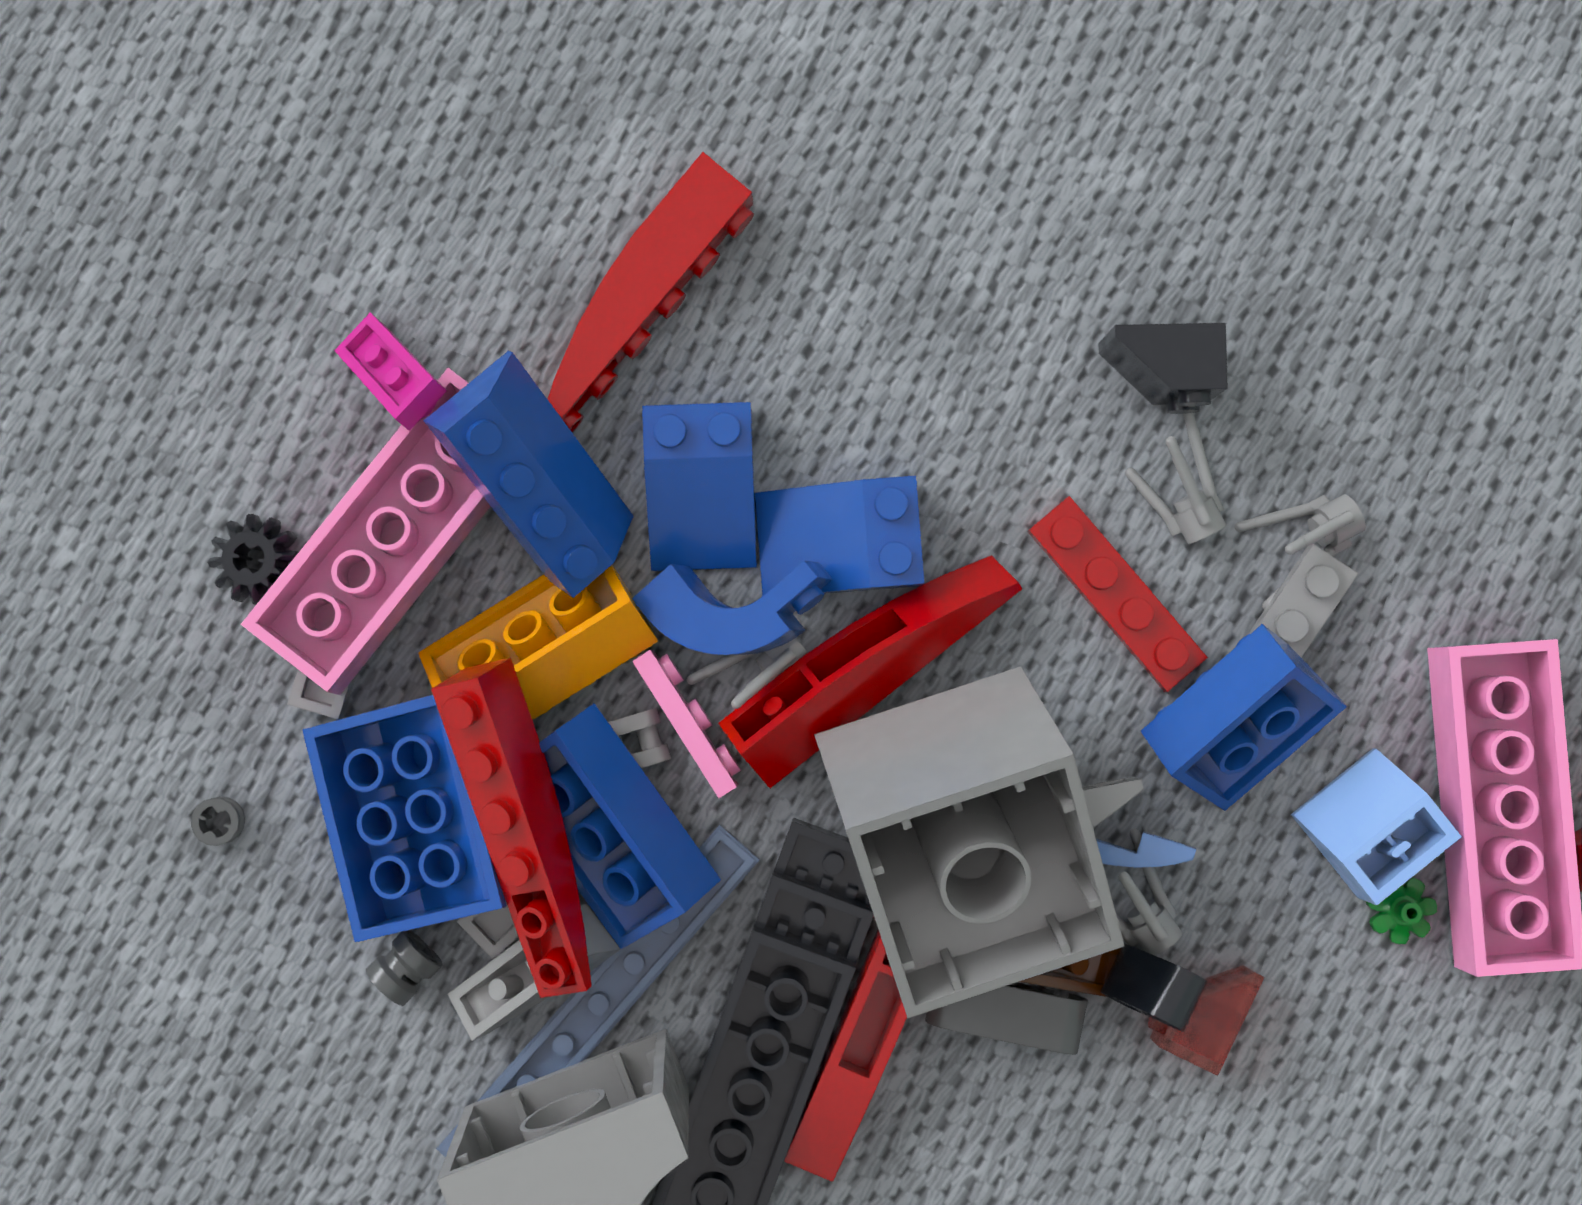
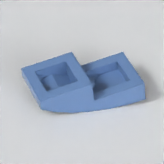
M1143 832L1137 851L1096 839L1102 863L1113 866L1141 868L1175 865L1193 860L1196 852L1195 847L1147 832Z

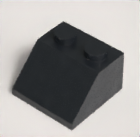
M1226 323L1115 325L1098 343L1099 354L1152 405H1167V413L1188 414L1199 412L1200 406L1210 405L1213 398L1228 389Z

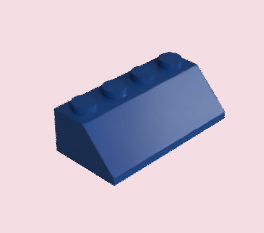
M508 350L424 420L425 424L525 551L555 586L574 598L615 562L634 515L513 352Z
M595 703L539 742L548 764L561 810L578 891L620 949L687 912L721 881L706 857Z

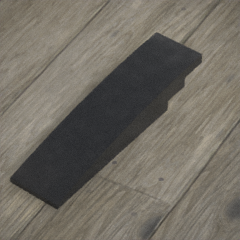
M796 818L792 819L689 1101V1157L661 1179L652 1205H768L852 981L857 959L874 916L848 837Z

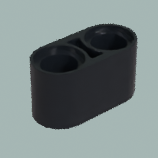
M1124 943V947H1121L1100 992L1134 1011L1184 1032L1207 981L1181 966Z

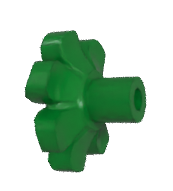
M1412 877L1405 882L1404 887L1403 885L1400 886L1378 905L1366 902V905L1373 910L1379 911L1369 921L1375 932L1381 934L1389 930L1391 942L1406 944L1409 940L1410 931L1415 936L1421 938L1429 933L1431 927L1424 919V916L1437 913V903L1435 899L1430 897L1421 898L1425 885L1422 881Z

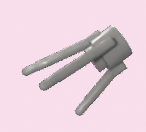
M1194 413L1183 414L1202 490L1198 489L1176 438L1170 436L1166 439V445L1172 456L1173 463L1188 495L1174 503L1178 513L1174 514L1135 469L1127 468L1125 471L1127 478L1164 520L1171 536L1182 532L1187 544L1202 540L1226 527V523L1220 513L1224 508L1216 494Z
M1344 494L1332 501H1329L1325 495H1322L1306 504L1237 522L1235 530L1243 532L1312 514L1313 517L1308 519L1310 532L1289 543L1285 547V552L1291 555L1317 542L1323 547L1328 545L1324 551L1334 557L1336 554L1352 546L1350 538L1365 531L1366 524L1360 508L1348 495ZM1277 590L1262 603V607L1264 610L1272 600Z
M796 638L782 646L761 652L762 654L755 661L762 672L731 701L733 708H740L770 680L775 679L808 653ZM754 654L726 655L687 676V683L690 685L696 684ZM732 745L729 751L733 756H736L739 754V752L735 748V746Z
M1132 829L1130 837L1137 851L1142 836L1138 829ZM1155 867L1142 868L1156 902L1153 899L1146 901L1130 875L1123 871L1119 874V880L1136 907L1127 915L1130 924H1127L1116 914L1122 937L1128 945L1135 946L1139 944L1143 951L1152 955H1158L1173 946L1182 936V931L1174 921L1178 913L1168 900Z

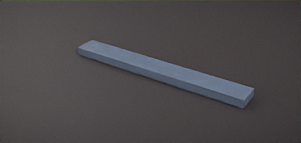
M719 824L699 849L721 881L687 912L620 949L590 972L592 986L587 991L572 993L478 1101L586 1060L760 859ZM458 1124L436 1148L445 1157Z

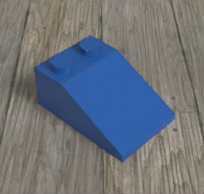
M751 402L642 406L651 571H663L670 564L690 566L692 570L757 568Z
M916 476L863 479L755 493L762 596L804 560L819 562L831 576L832 580L821 589L824 594L919 587L924 584Z

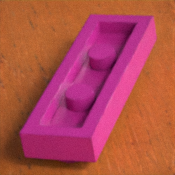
M371 312L334 350L394 419L409 431L420 419L433 411L437 401L447 392L440 382Z

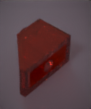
M1242 965L1205 978L1207 984L1185 1031L1181 1032L1149 1018L1148 1027L1153 1030L1150 1039L1159 1048L1218 1076L1265 977Z

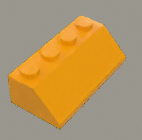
M612 564L574 598L551 583L543 574L421 650L418 654L432 688L465 668L511 657L533 720L581 689L591 685L597 679L629 659L636 657L642 651L657 643L658 639L644 614L632 600L633 596Z

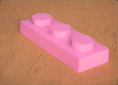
M649 650L633 660V664L717 797L721 798L737 788L738 783L734 775L741 771L739 765L725 744L715 748L705 730L713 725L696 698L687 703L676 685L684 681L670 656L665 654L658 658L654 650Z

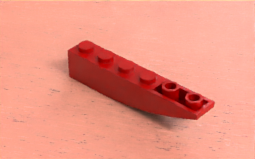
M704 152L699 155L634 232L603 277L574 331L548 396V401L572 433L584 418L579 411L591 396L597 400L601 399L610 390L618 378V375L613 372L617 365L626 355L634 359L641 353L652 337V334L647 331L660 314L665 319H668L679 308L686 297V294L681 289L694 274L700 279L703 278L715 265L720 256V253L715 250L728 234L733 238L739 236L754 216V213L749 210L753 205L752 192Z
M992 555L944 574L889 601L848 625L797 660L718 724L740 755L771 789L819 751L814 734L858 720L1023 588Z
M511 657L465 668L431 688L539 996L544 998L587 991L592 986L583 916L567 835L548 764L540 748V741Z
M879 930L875 934L784 1160L786 1163L831 1182L834 1181L907 1019Z

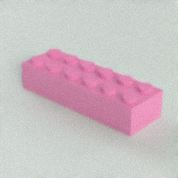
M447 368L438 379L447 392L437 401L433 411L420 419L410 431L403 425L399 427L240 624L326 692L342 694L491 507L424 422L428 416L468 384L450 368Z
M1558 639L1427 648L1440 806L1443 814L1462 836L1444 851L1454 967L1476 977L1582 969V911Z

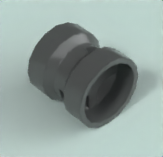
M407 930L401 932L392 941V950L386 956H378L366 968V974L376 988L387 998L398 1005L404 1006L417 993L416 985L422 979H430L443 964L439 956L417 934Z

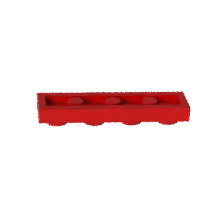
M1070 496L1065 498L1027 531L1164 692L1170 691L1208 658Z

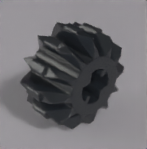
M248 514L244 521V527L235 521L226 523V531L230 536L229 540L214 537L211 540L215 548L223 550L222 557H212L207 563L211 568L224 569L215 580V584L218 588L223 589L232 586V600L243 602L250 596L252 603L257 605L286 569L288 562H291L299 552L286 551L295 542L297 536L291 531L280 533V520L269 517L262 525L258 515ZM252 549L264 553V559H258L259 562L263 563L259 570L247 567V561L253 560V558L248 557V553Z

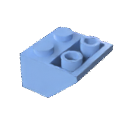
M1376 748L1371 749L1291 814L1356 897L1374 905L1381 903L1462 837L1431 797Z

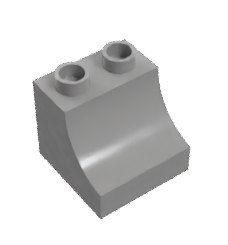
M1021 666L814 734L907 1018L1124 947L1074 754Z
M667 1029L465 1106L437 1178L446 1204L641 1205L657 1183L689 1157V1086Z

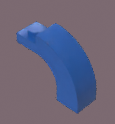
M804 560L760 599L749 605L733 608L716 599L690 566L670 564L637 593L632 600L654 627L674 642L686 648L708 654L748 655L769 651L782 646L806 631L793 613L797 611L801 615L819 603L825 595L821 589L832 578L819 562Z

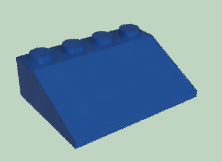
M433 695L302 729L354 942L489 912L507 906Z

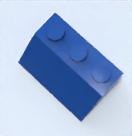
M1261 624L1251 634L1243 637L1236 647L1214 667L1202 673L1196 682L1172 704L1160 710L1155 719L1141 730V733L1172 777L1226 811L1347 706L1285 641L1264 624Z

